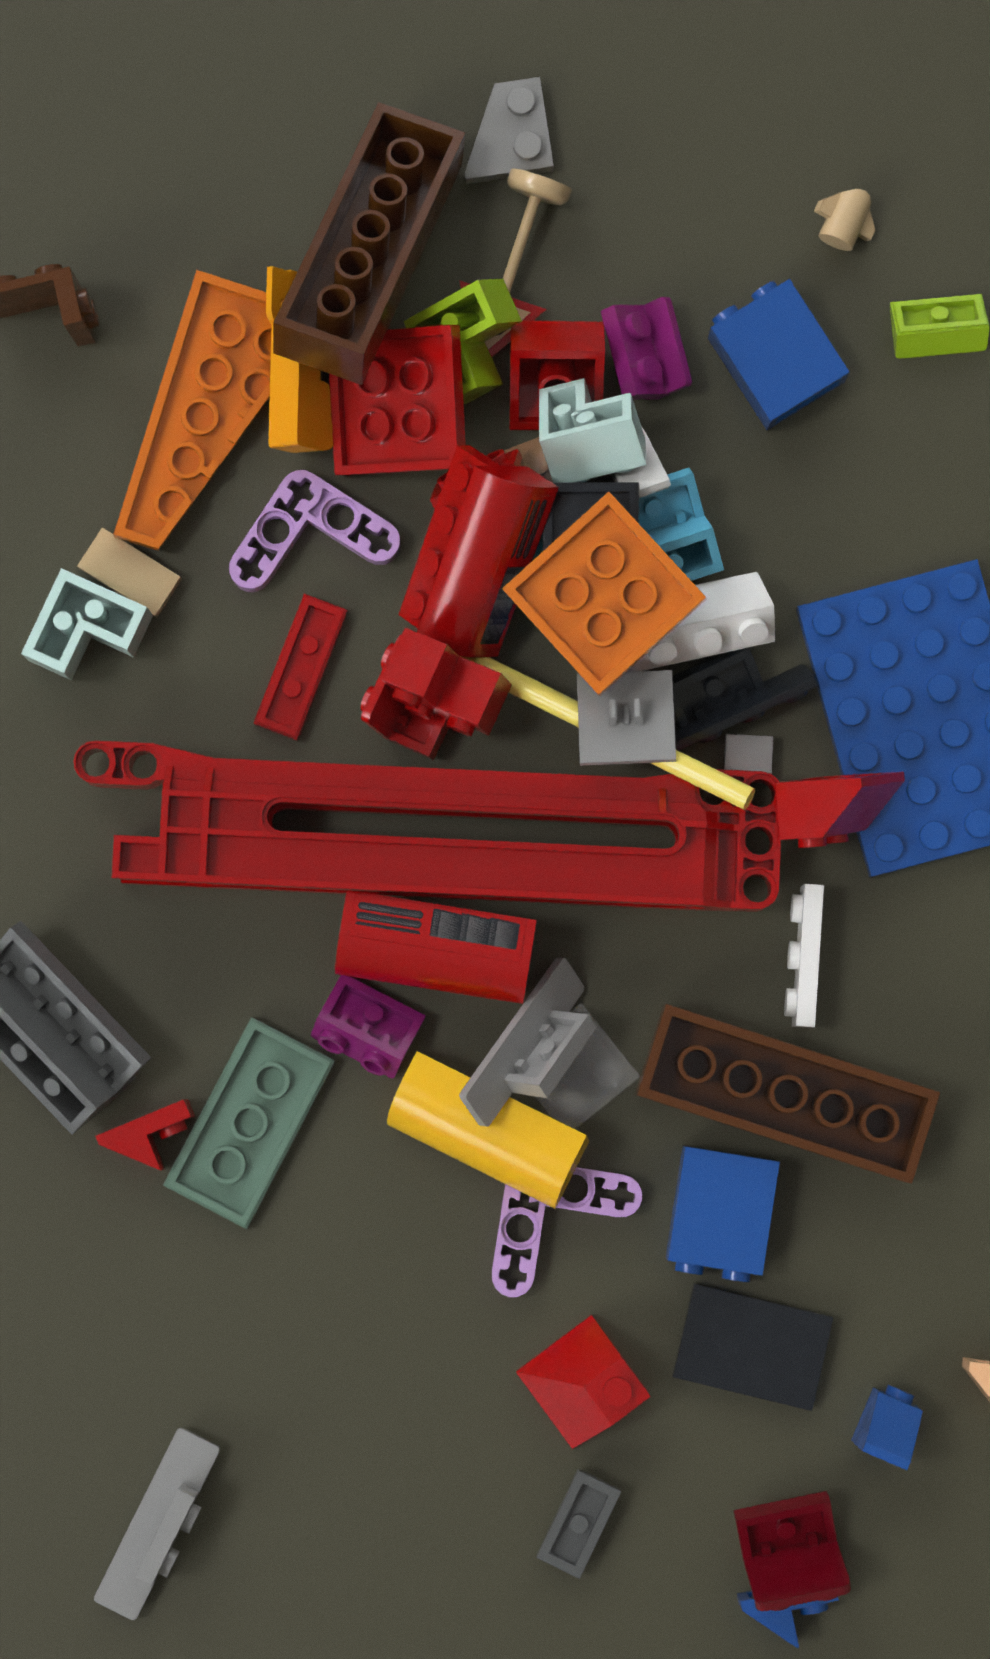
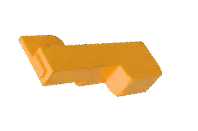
M269 266L267 267L266 315L272 324L268 444L270 448L289 453L329 450L333 447L330 385L321 381V370L273 354V322L297 271Z

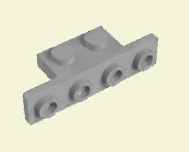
M555 958L461 1090L459 1097L478 1125L490 1126L512 1093L548 1098L597 1028L588 1014L570 1012L584 992V985L566 958Z
M183 1427L177 1429L94 1596L96 1603L130 1620L137 1619L158 1575L160 1574L167 1578L180 1553L179 1550L173 1548L180 1531L182 1530L189 1534L202 1507L194 1504L220 1452L219 1445Z

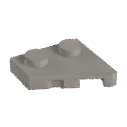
M540 77L494 83L465 170L466 184L508 178L512 168L535 174L553 172L554 164Z

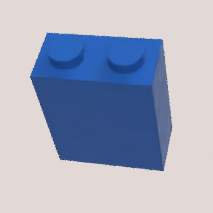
M790 279L780 285H777L775 281H771L756 290L751 295L754 301L738 310L736 305H732L717 314L712 319L714 325L710 328L708 340L766 430H769L845 383L850 373Z
M682 1146L665 1257L668 1261L676 1262L675 1271L703 1275L704 1267L723 1269L722 1278L740 1282H750L751 1274L763 1276L779 1161Z

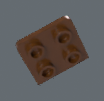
M60 264L44 265L34 270L35 275L18 279L15 275L0 276V318L59 305L63 325L76 345L79 347L96 343L92 328L100 327L94 300H90L87 288H82L70 266L62 268Z

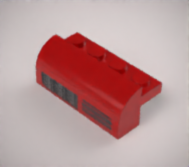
M457 445L398 615L416 627L418 633L447 644L458 656L471 658L498 657L516 604L502 588L532 562L559 487L528 466H501L471 445Z
M347 890L338 939L335 974L523 1004L537 920Z

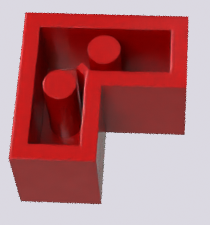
M404 628L381 679L394 691L392 698L405 704L404 708L429 720L433 713L448 719L447 727L472 737L474 730L488 736L490 735L512 686L502 673L462 658L447 644L408 628Z

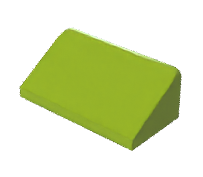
M982 294L890 302L892 335L896 358L979 352L987 349L990 326Z

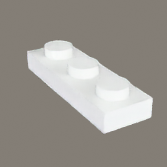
M804 884L800 887V894H792L790 921L798 923L797 941H789L787 968L795 970L794 988H786L784 1015L792 1017V1027H815L824 885Z

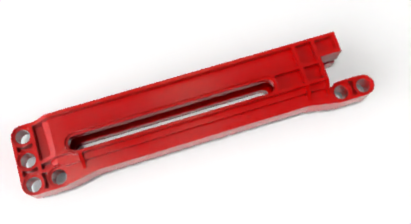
M116 741L86 742L76 751L73 760L74 769L78 776L91 786L148 790L155 789L163 784L160 837L114 835L111 878L121 879L122 884L346 894L347 890L393 897L745 912L765 909L775 901L779 891L781 840L779 839L775 783L779 782V780L771 773L763 771L716 769L747 785L762 783L770 789L772 799L768 806L757 807L750 803L748 808L743 810L725 800L717 805L707 804L700 797L699 787L673 774L638 778L227 759L208 757L154 743ZM98 752L106 753L109 757L107 771L100 776H90L86 770V763L89 757ZM146 754L153 755L157 761L156 771L148 778H137L133 772V765L136 759ZM282 810H307L664 827L670 830L675 842L671 848L661 849L294 832L275 830L273 821L277 813ZM757 829L767 834L770 840V847L767 853L757 855L748 850L745 844V837L749 831ZM755 876L765 881L768 887V894L764 901L753 902L745 896L743 885L747 878Z

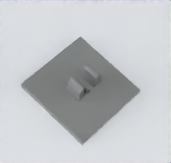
M672 670L626 672L600 697L577 674L580 766L676 762Z

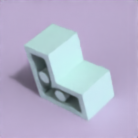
M584 378L539 389V442L553 483H584L590 478L611 473H627L636 467L646 465L645 436L631 393L592 402Z
M61 568L21 654L28 661L72 680L91 638L134 657L153 614L146 606Z

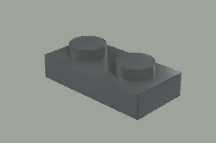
M578 1468L536 1554V1558L580 1579L621 1494V1489Z

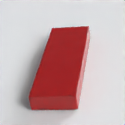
M303 595L253 722L255 726L298 742L346 620L348 610L310 595Z

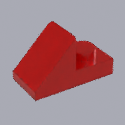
M183 1099L95 1137L100 1146L162 1171L165 1170V1166L152 1134L158 1132L161 1140L183 1132L188 1129L185 1120L195 1117L189 1100Z

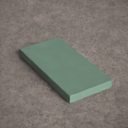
M251 1017L163 1186L248 1229L330 1073L335 1060Z

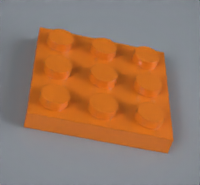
M610 492L606 493L502 588L599 697L707 600L706 596Z

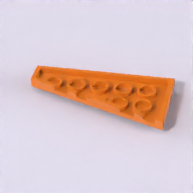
M196 270L113 534L115 538L159 551L269 400L272 324L266 315V292Z

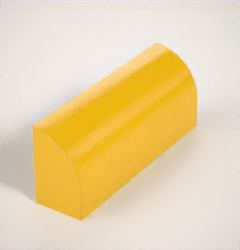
M416 1051L392 1101L387 1117V1125L556 1209L589 1143L587 1135L511 1097L506 1101L490 1126H480L459 1097L461 1090L470 1077Z

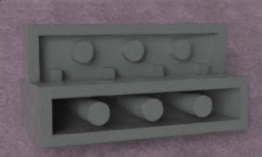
M20 921L12 926L0 939V1060L73 1135L123 1092L151 1057L27 926Z

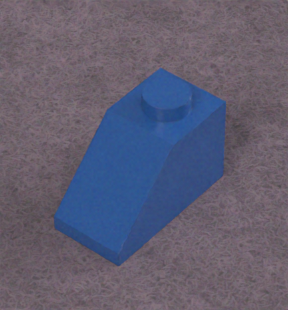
M889 1384L885 1392L873 1387L851 1441L861 1451L908 1470L923 1413L919 1407L912 1404L915 1396Z

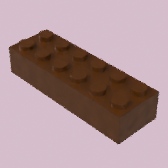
M378 102L273 322V354L357 384H363L462 167L465 132Z
M665 1004L659 1016L635 1095L912 1184L940 1092Z

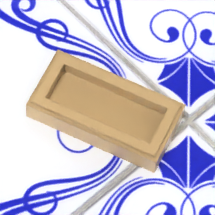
M103 527L77 565L80 570L116 593L146 606L156 618L182 580L179 575L122 539L115 538L111 532Z

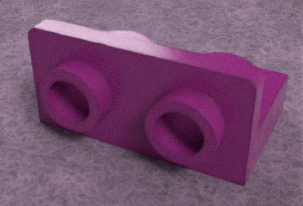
M660 297L645 305H612L601 310L622 394L631 393L633 400H658L691 386L692 378L670 297Z
M340 975L316 1019L311 1037L316 1039L327 1051L335 1054L343 1053L360 1062L361 1066L368 1072L379 1076L385 1075L393 1079L426 1015L350 976Z

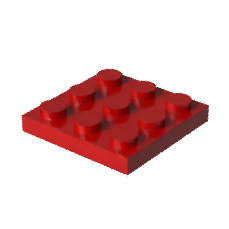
M460 325L387 330L362 385L329 374L335 475L449 469L456 446L466 445Z

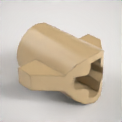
M853 189L838 192L819 200L814 212L825 218L818 235L820 240L827 245L844 251L853 250L858 237L865 241L871 240L875 232V226L870 212V195L865 190Z

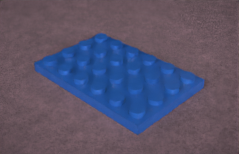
M978 559L797 606V616L812 671L818 683L817 689L841 775L904 771L905 781L869 827L864 831L857 832L869 878L990 846V602Z

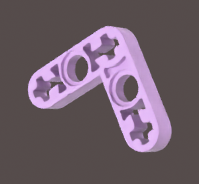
M296 470L289 473L283 479L232 556L229 563V573L234 584L241 590L257 592L264 589L308 523L375 565H385L392 562L398 556L400 536L397 529L390 522L309 471ZM305 482L311 484L309 490L313 498L310 501L307 499L299 501L294 511L295 514L302 517L296 522L288 512L276 507L282 502L288 509L294 500V494L290 488L294 484L301 487ZM338 505L347 506L354 513L353 523L344 530L332 528L327 521L329 511ZM363 518L370 520L365 525V529L374 536H380L383 531L389 534L387 540L392 547L388 552L380 549L376 554L372 553L370 540L359 534L357 543L350 540L359 531ZM273 519L284 520L289 525L290 533L288 537L279 544L270 543L263 536L265 524ZM254 541H257L262 548L276 554V556L271 561L264 554L258 564L262 576L259 579L251 576L247 581L242 580L244 573L239 565L243 561L249 564L254 561L259 552L256 548L251 547Z
M576 1167L573 1175L582 1176L586 1180L588 1185L587 1194L578 1202H570L561 1197L556 1208L613 1217H627L634 1214L640 1207L642 1190L639 1184L630 1176ZM594 1177L605 1179L601 1186L604 1189L615 1190L618 1187V1182L627 1183V1191L634 1193L633 1202H625L623 1209H616L614 1200L600 1197V1207L590 1206L595 1194ZM505 1184L492 1266V1282L496 1290L502 1295L519 1297L531 1288L534 1281L545 1206L548 1205L529 1196V1202H539L537 1212L523 1206L509 1208V1199L512 1197L520 1201L521 1192ZM517 1214L528 1216L534 1224L532 1236L524 1242L512 1240L506 1232L508 1220ZM504 1244L516 1250L532 1249L530 1259L520 1255L519 1270L527 1273L525 1281H518L514 1289L506 1287V1279L499 1277L500 1269H508L511 1260V1254H501Z

